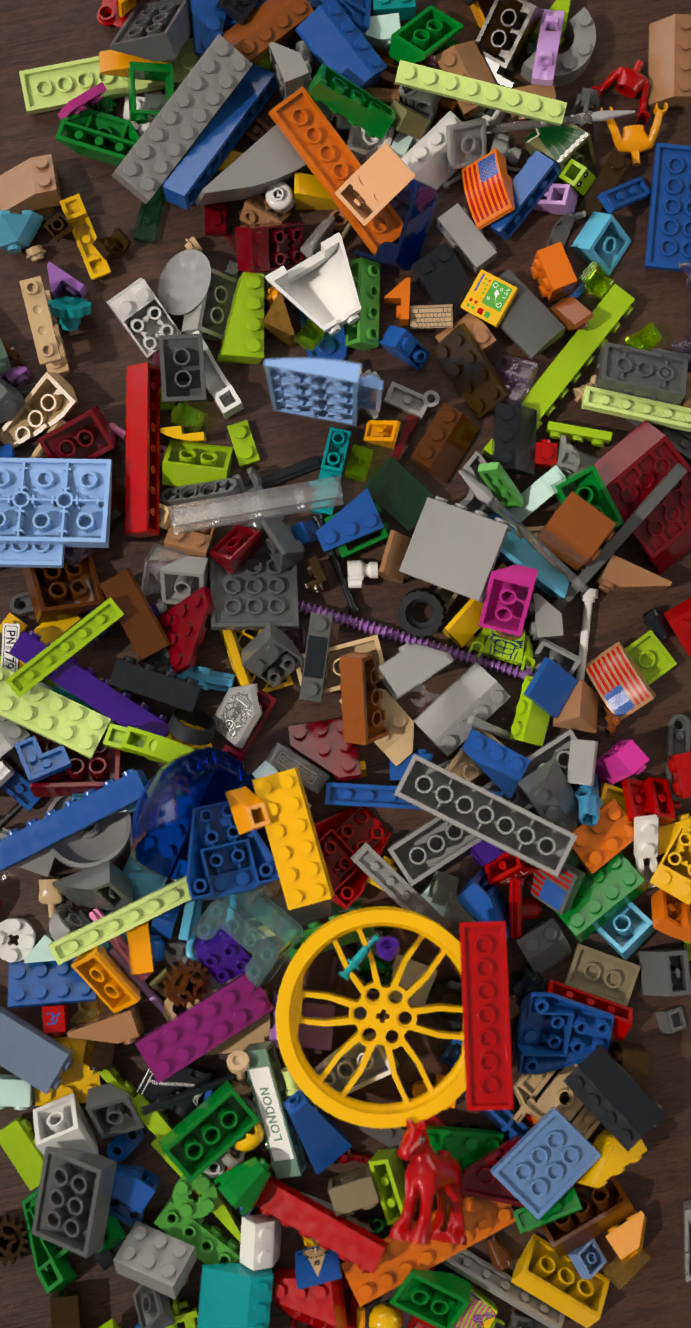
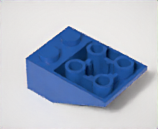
M482 867L464 884L456 899L461 908L465 911L468 910L474 917L475 922L506 921L507 942L509 938V915L500 887L489 885L486 870Z
M117 1163L111 1198L114 1200L119 1199L125 1203V1207L131 1212L135 1213L137 1211L141 1214L155 1193L161 1178L144 1166Z

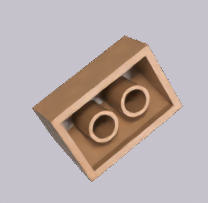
M474 40L453 45L435 56L437 65L442 71L496 84ZM456 100L465 120L486 109L483 106Z

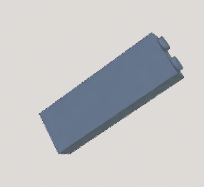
M0 1005V1066L45 1094L53 1090L56 1091L63 1081L61 1078L63 1072L68 1071L73 1064L74 1059L72 1057L75 1051L46 1033L43 1034L41 1030Z

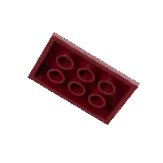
M107 730L92 759L64 747L72 767L30 784L33 796L65 797L72 796V794L85 793L93 788H96V791L103 788L104 782L113 778L118 780L123 777L122 750L107 747L103 744ZM35 732L33 733L42 753L62 746Z

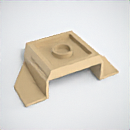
M379 689L382 691L383 697L380 700L381 710H385L387 717L384 720V725L389 728L390 735L374 741V743L397 767L413 751L414 722L386 689Z

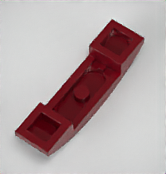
M258 688L257 696L263 714L244 747H236L228 741L218 757L221 766L232 773H235L277 701V698Z

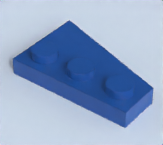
M471 729L461 748L493 783L511 799L518 786L517 782L521 780L531 760Z

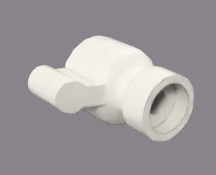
M347 560L348 588H362L365 577L378 579L377 562L364 564L362 560Z

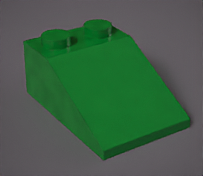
M411 1269L391 1297L389 1303L437 1328H452L471 1302V1283L452 1273Z

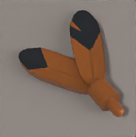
M601 706L602 716L608 722L606 728L607 738H612L616 726L620 724L621 719L618 716H613L608 707Z

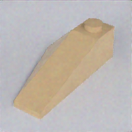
M46 372L24 399L25 404L1 428L0 440L4 445L11 443L15 449L65 418L78 402L73 387L59 373Z

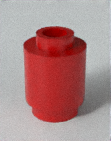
M536 897L522 898V921L539 919V914H543L541 901H537Z

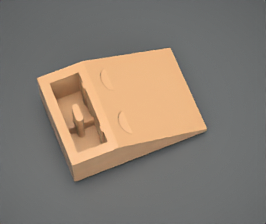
M385 142L335 192V195L365 226L416 175L389 144Z

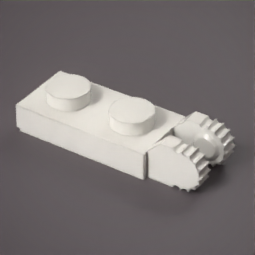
M656 814L634 817V856L636 871L639 874L644 872V858H648L650 872H655L657 869L658 817Z

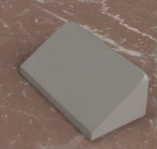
M330 216L323 220L302 245L300 251L307 258L318 253L321 249L320 243L330 238L333 234L335 217Z
M571 739L567 783L594 786L598 741Z

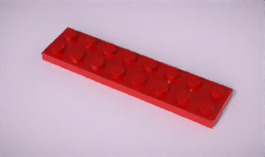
M506 921L459 922L466 1110L513 1109Z

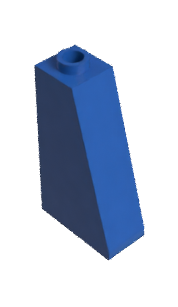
M301 1089L284 1102L317 1175L352 1147L346 1133Z

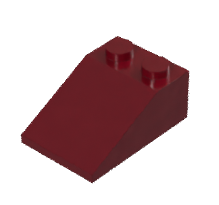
M98 405L37 439L48 458L94 459L115 448L119 443Z

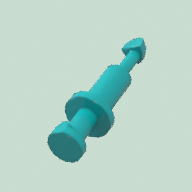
M374 935L367 945L362 946L352 960L348 958L347 961L350 964L343 972H339L343 978L348 981L350 973L355 968L357 970L360 969L358 965L370 952L369 948L375 941L380 939V936Z

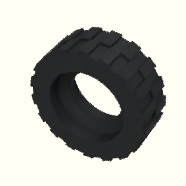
M423 587L409 591L399 602V608L397 609V619L400 622V626L406 630L405 632L415 637L432 635L438 631L446 618L445 602L442 600L441 595L437 594L433 589L430 590ZM418 602L427 603L432 609L431 619L423 623L416 621L411 614L414 604Z
M445 978V980L437 981L431 987L426 1004L440 1003V999L444 994L455 993L460 997L462 1006L461 981L455 978ZM443 1011L429 1013L433 1022L439 1024L442 1028L458 1029L462 1026L463 1015L460 1012L455 1014H446Z

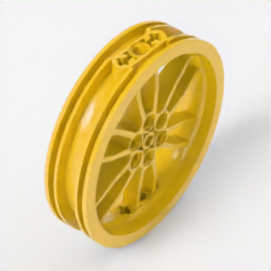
M373 906L355 909L341 914L320 926L303 942L290 961L279 989L276 1005V1032L279 1048L288 1071L300 1089L316 1105L329 1114L343 1121L364 1127L407 1126V1118L414 1123H418L420 1120H426L452 1104L465 1091L463 1021L462 1031L460 1030V1032L437 1030L417 1023V1014L445 1011L460 1012L463 1015L462 1006L444 1003L410 1005L407 1002L429 979L444 956L447 955L452 960L461 975L460 941L441 924L418 912L399 907ZM396 927L412 931L418 935L402 957L389 985H382L380 983L374 955L371 948H369L370 952L367 956L370 962L373 981L363 984L354 971L350 973L351 980L361 993L359 999L355 1000L325 991L303 990L304 975L321 951L330 944L334 945L342 965L346 969L349 963L338 942V938L356 931L363 946L368 944L363 933L364 928ZM427 938L437 945L440 951L425 972L405 989L399 984L405 967L422 940ZM372 988L377 989L380 992L379 997L376 999L368 998V990ZM392 991L402 993L399 1001L394 1002L389 998ZM311 997L333 1001L349 1007V1015L331 1018L303 1017L304 1014H301L303 999ZM358 1007H363L367 1011L366 1015L362 1018L354 1015V1010ZM384 1009L389 1016H385L384 1020H381L376 1014L381 1013V1010ZM405 1011L409 1012L411 1019L408 1022H401L399 1015ZM299 1024L316 1026L354 1024L358 1028L335 1052L320 1074H317L310 1065L298 1038ZM367 1028H372L376 1031L375 1036L371 1039L363 1035L364 1030ZM390 1030L398 1033V1037L394 1041H389L386 1038V1033ZM408 1030L436 1038L462 1040L459 1059L450 1072L435 1086L430 1083L420 1058L404 1036ZM360 1041L366 1046L360 1063L344 1088L339 1092L326 1083L324 1079L341 1056ZM378 1044L385 1047L392 1077L402 1097L401 1102L371 1103L347 1096L363 1073L374 1047ZM400 1046L405 1049L417 1065L427 1087L425 1093L411 1099L407 1097L395 1067L392 1049Z

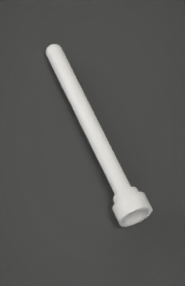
M581 589L580 597H582L584 602L578 656L582 658V661L577 667V681H584L592 606L595 603V599H598V589Z

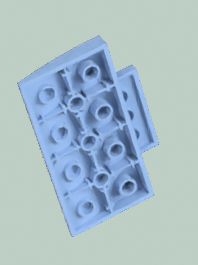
M317 358L265 359L264 368L273 411L357 426L360 408L380 412L384 381L379 380V377L373 375L361 377V364Z
M0 458V567L63 568L65 547L109 548L112 460Z

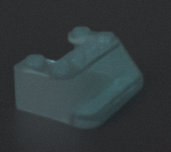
M258 889L215 899L191 930L200 939L210 940L215 937L221 928L249 951L253 957L246 965L245 975L257 988L270 983L303 936L301 925Z

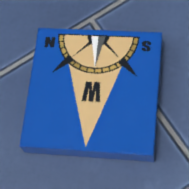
M318 1245L295 1252L296 1285L298 1290L342 1278L341 1259L335 1251L331 1249L325 1250Z

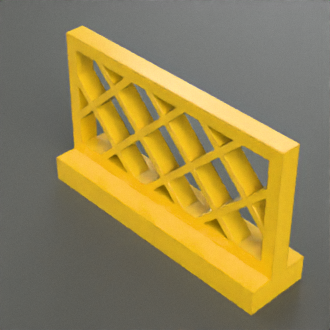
M220 630L238 686L253 684L257 675L254 674L251 680L249 672H252L242 666L241 650L243 648L240 647L239 641L242 635L251 640L254 637L245 633V630ZM289 674L286 677L287 682L279 684L276 688L273 686L268 688L269 684L267 683L263 691L269 693L293 685L291 675Z

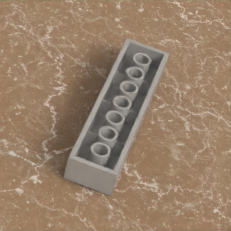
M218 34L111 176L143 203L147 204L253 64Z
M415 754L394 793L396 797L555 877H558L577 838V835Z

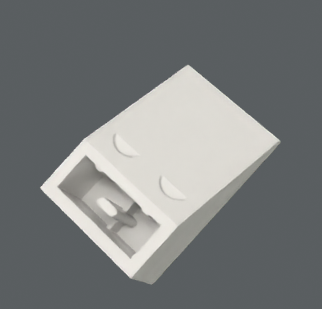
M139 278L106 302L147 358L159 350L158 335L181 334L153 291L142 278Z

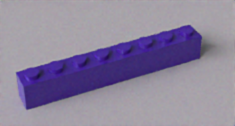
M32 630L29 633L23 631L9 651V654L26 664L52 643L49 642L46 645L40 641L41 636ZM74 657L69 658L47 676L48 679L123 727L127 728L130 726L165 737L169 732L168 723L170 719L160 713L158 716L151 713L152 708L142 701L140 704H137L132 700L133 695L125 690H122L120 693L114 689V685L109 684L110 680L104 678L102 681L95 676L97 672L88 666L83 669L77 665L78 660Z

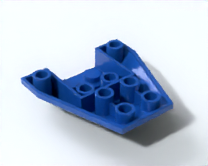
M228 801L193 808L186 874L191 901L214 900L244 893L279 880L274 857L257 830L239 835Z
M530 992L521 1001L515 1038L518 1073L543 1074L580 1064L600 1045L608 1052L614 1015L555 993Z

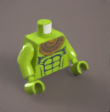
M485 628L477 634L468 650V653L471 650H476L478 652L477 657L483 655L516 666L521 665L522 671H524L525 666L531 667V672H533L535 666L531 640L525 634L526 629L524 628L521 637Z

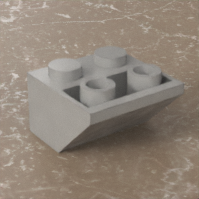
M538 593L533 594L527 611V615H530V623H527L528 636H531L532 641H539L543 638L551 640L562 637L564 635L562 613Z

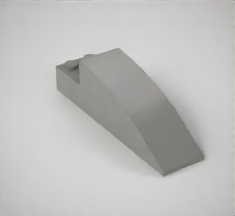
M314 101L331 123L337 114L333 113L323 102L318 103ZM275 125L203 188L194 203L197 206L247 199L265 193L269 186L277 182L288 183L295 179V172L305 173L309 168L279 127Z

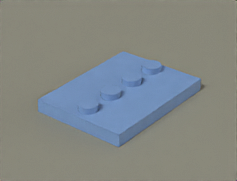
M553 1106L490 1171L539 1220L602 1155Z

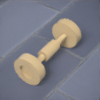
M236 1050L227 1057V1066L232 1073L237 1075L238 1080L233 1081L232 1086L245 1098L253 1093L252 1088L248 1084V1076L245 1074V1071L249 1068L250 1061L246 1052Z

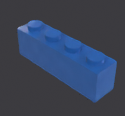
M536 150L512 180L515 210L487 225V227L508 241L560 175L561 170L556 163Z

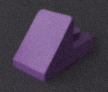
M50 261L48 262L47 269L53 297H59L65 289L74 297L79 295L81 298H84L88 292L84 284Z

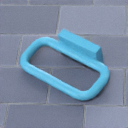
M239 894L231 895L226 923L231 920L235 922ZM190 899L184 904L178 939L187 941L186 956L194 962L197 959L194 948L203 900L191 901Z

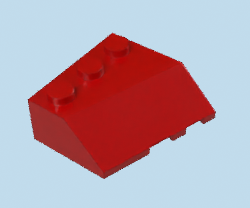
M280 1268L273 1275L272 1301L284 1315L317 1328H348L342 1278L298 1290L296 1285V1268Z

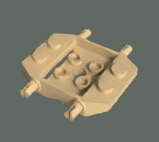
M578 1064L562 1068L536 1102L534 1098L556 1070L543 1074H522L513 1086L521 1105L520 1109L512 1117L518 1124L527 1114H531L539 1121L553 1106L587 1140L601 1123L563 1081ZM566 1091L570 1099L567 1104L563 1105L559 1097L562 1092Z

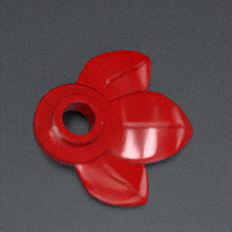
M102 0V6L97 12V20L102 26L110 27L113 25L121 28L132 10L121 18L119 16L118 0Z

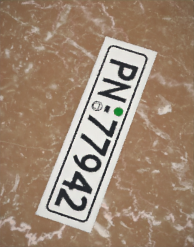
M3 623L1 667L15 673L18 670V659L9 654V651L19 638L20 624Z

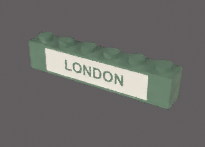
M274 1040L249 1044L244 1050L250 1061L249 1068L247 1069L248 1084L252 1088L254 1106L258 1110L259 1119L264 1129L265 1146L271 1156L272 1170L275 1171L277 1179L301 1176L308 1163L302 1142L284 1105L289 1096L285 1094L284 1089L286 1086L281 1073V1065Z

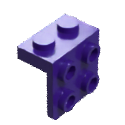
M233 920L219 925L216 929L207 934H202L196 939L195 957L207 968L208 972L218 983H224L255 966V960L237 940V925Z

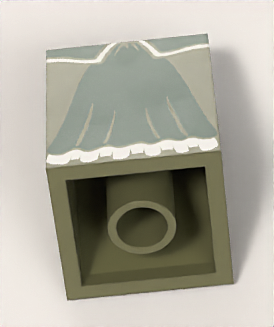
M563 118L561 126L542 122L524 140L530 157L536 150L553 160L561 170V173L571 158L588 169L596 163L590 134ZM559 176L555 180L558 184H566Z

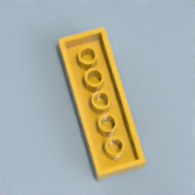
M292 768L252 780L256 796L264 802L271 822L265 828L288 911L332 899L334 892L299 768Z

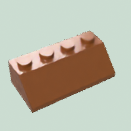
M267 0L250 14L243 25L237 23L222 34V37L252 64L256 65L270 55L269 43L275 42L283 45L297 34L296 28L314 10L307 0Z

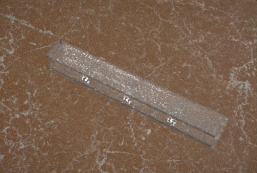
M336 476L167 507L175 535L343 505L341 478Z

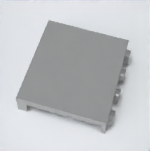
M435 496V499L427 497L399 571L484 603L486 595L484 592L490 574L493 571L507 532H512V528L507 525L508 521L495 517V520L487 518L488 514L475 510L472 513L467 511L468 507L455 503L452 506L447 504L448 500Z

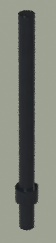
M231 1072L169 1097L165 1095L157 1098L156 1102L141 1107L142 1114L145 1116L161 1110V1112L167 1110L173 1104L220 1087L227 1080L229 1082L238 1080L237 1075Z

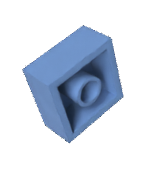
M594 1238L568 1254L582 1279H591L607 1263Z

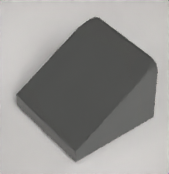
M682 1006L656 1012L661 1033L672 1034L687 1028Z

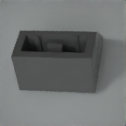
M271 623L241 650L242 666L274 688L304 661L303 656L287 634Z
M683 947L638 951L639 965L641 966L642 995L666 997L691 995L686 949Z

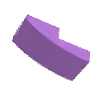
M25 366L13 367L0 374L3 380L6 382L10 381L14 387L24 385L29 380V377L32 376Z

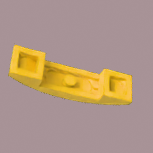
M79 193L59 201L66 219L74 228L72 233L91 280L110 274L111 270L107 260L93 246L97 236Z

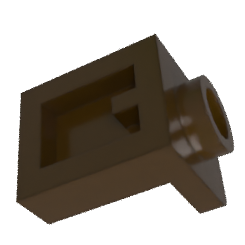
M116 228L110 237L96 238L93 242V246L105 260L122 258L131 245V241L120 228Z

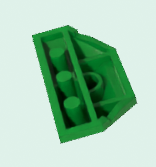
M88 109L78 115L74 114L70 117L62 118L55 139L79 155L119 166L138 141L139 136L131 121Z

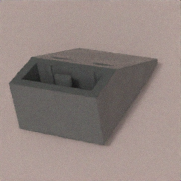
M110 860L52 882V885L76 906L98 907L115 911L133 902V882Z

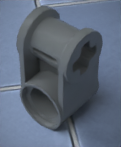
M404 86L399 87V95L402 97L401 103L425 117L433 114L442 96L416 89L411 91V88Z

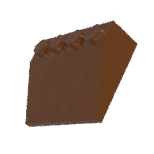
M65 547L63 568L22 567L37 624L59 621L95 609L105 602L89 548Z

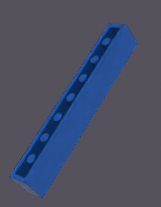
M253 64L238 86L232 91L229 98L223 103L218 113L210 120L206 129L198 136L194 145L188 149L183 160L176 165L171 176L164 181L162 187L166 201L189 210L202 189L206 187L277 90L274 72Z
M134 768L122 773V778L118 780L113 778L104 782L103 788L97 791L96 788H93L83 793L84 798L78 801L76 798L64 803V808L60 810L55 808L46 812L45 818L41 820L35 818L27 822L26 828L22 830L16 828L7 833L8 837L0 839V873L153 795L154 793L143 770L135 771Z

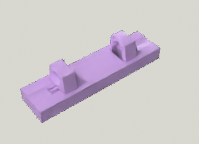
M544 9L531 84L553 86L564 11Z

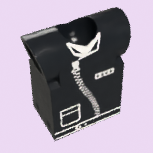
M191 1062L158 1084L148 1067L136 1092L156 1102L157 1098L166 1095L169 1097L215 1079L217 1071L203 1066H196ZM202 1094L173 1104L169 1109L175 1110L184 1119L200 1105L199 1097Z

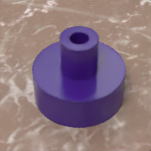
M390 936L380 938L376 942L377 955L386 961H391L399 954L398 940Z

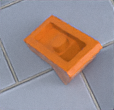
M406 277L384 297V304L396 305V318H400V325L408 326L409 277Z

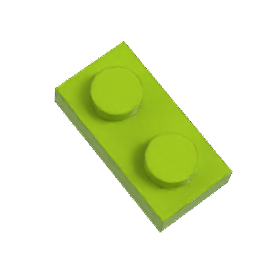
M245 420L227 426L240 468L261 462L248 421Z

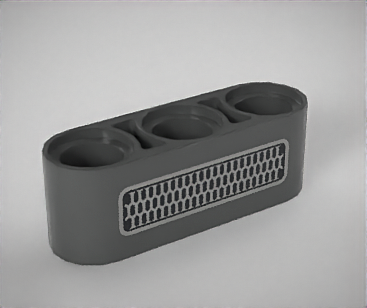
M279 742L275 744L266 759L269 764L280 771L298 767L303 785L317 794L321 792L330 777L328 773Z

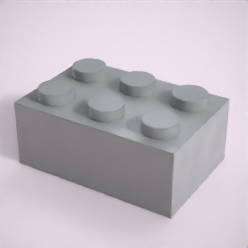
M136 1221L113 1261L116 1273L176 1299L197 1260L194 1246Z

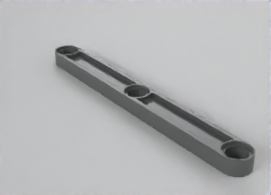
M678 463L628 517L624 524L619 527L610 540L601 547L602 550L595 560H592L590 564L575 576L569 583L566 596L564 598L557 597L551 603L553 607L561 612L687 472L681 464Z

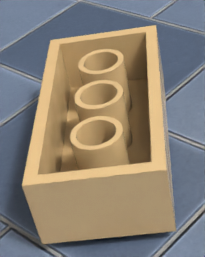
M378 635L329 647L323 695L341 691L340 656L350 652L374 654L379 680L386 679L378 668L385 663ZM304 661L296 668L300 687Z

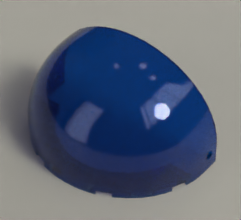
M214 747L198 748L168 762L149 780L137 801L131 823V854L134 861L145 870L165 878L178 880L186 876L193 808L228 801L225 792L245 786L256 795L252 782L256 778L253 774L248 775L242 769L244 764L234 756ZM266 828L258 829V834L273 855Z

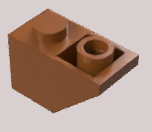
M573 296L561 299L548 309L566 327L565 331L568 330V332L575 329H583L589 324L588 320L594 317L592 312Z

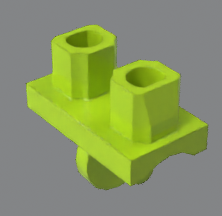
M178 1296L176 1299L172 1298L171 1307L172 1311H174L175 1324L166 1328H178L177 1323L183 1321L185 1328H197L199 1306L182 1311V1309L189 1307L188 1301L180 1302Z

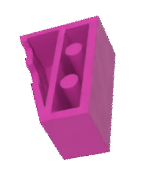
M632 739L619 740L596 761L595 773L600 784L608 783L612 785L635 773L637 775L646 769L647 765L645 763L650 759Z

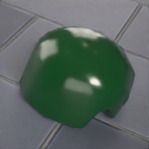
M374 955L380 983L382 985H389L393 978L392 966L388 961ZM369 958L362 964L359 976L365 982L364 984L373 981ZM375 988L370 989V990H372L373 992H379V991H378L377 989H375Z

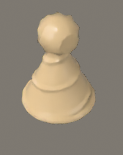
M597 375L591 376L588 384L572 390L573 395L576 397V402H582L586 386H596Z

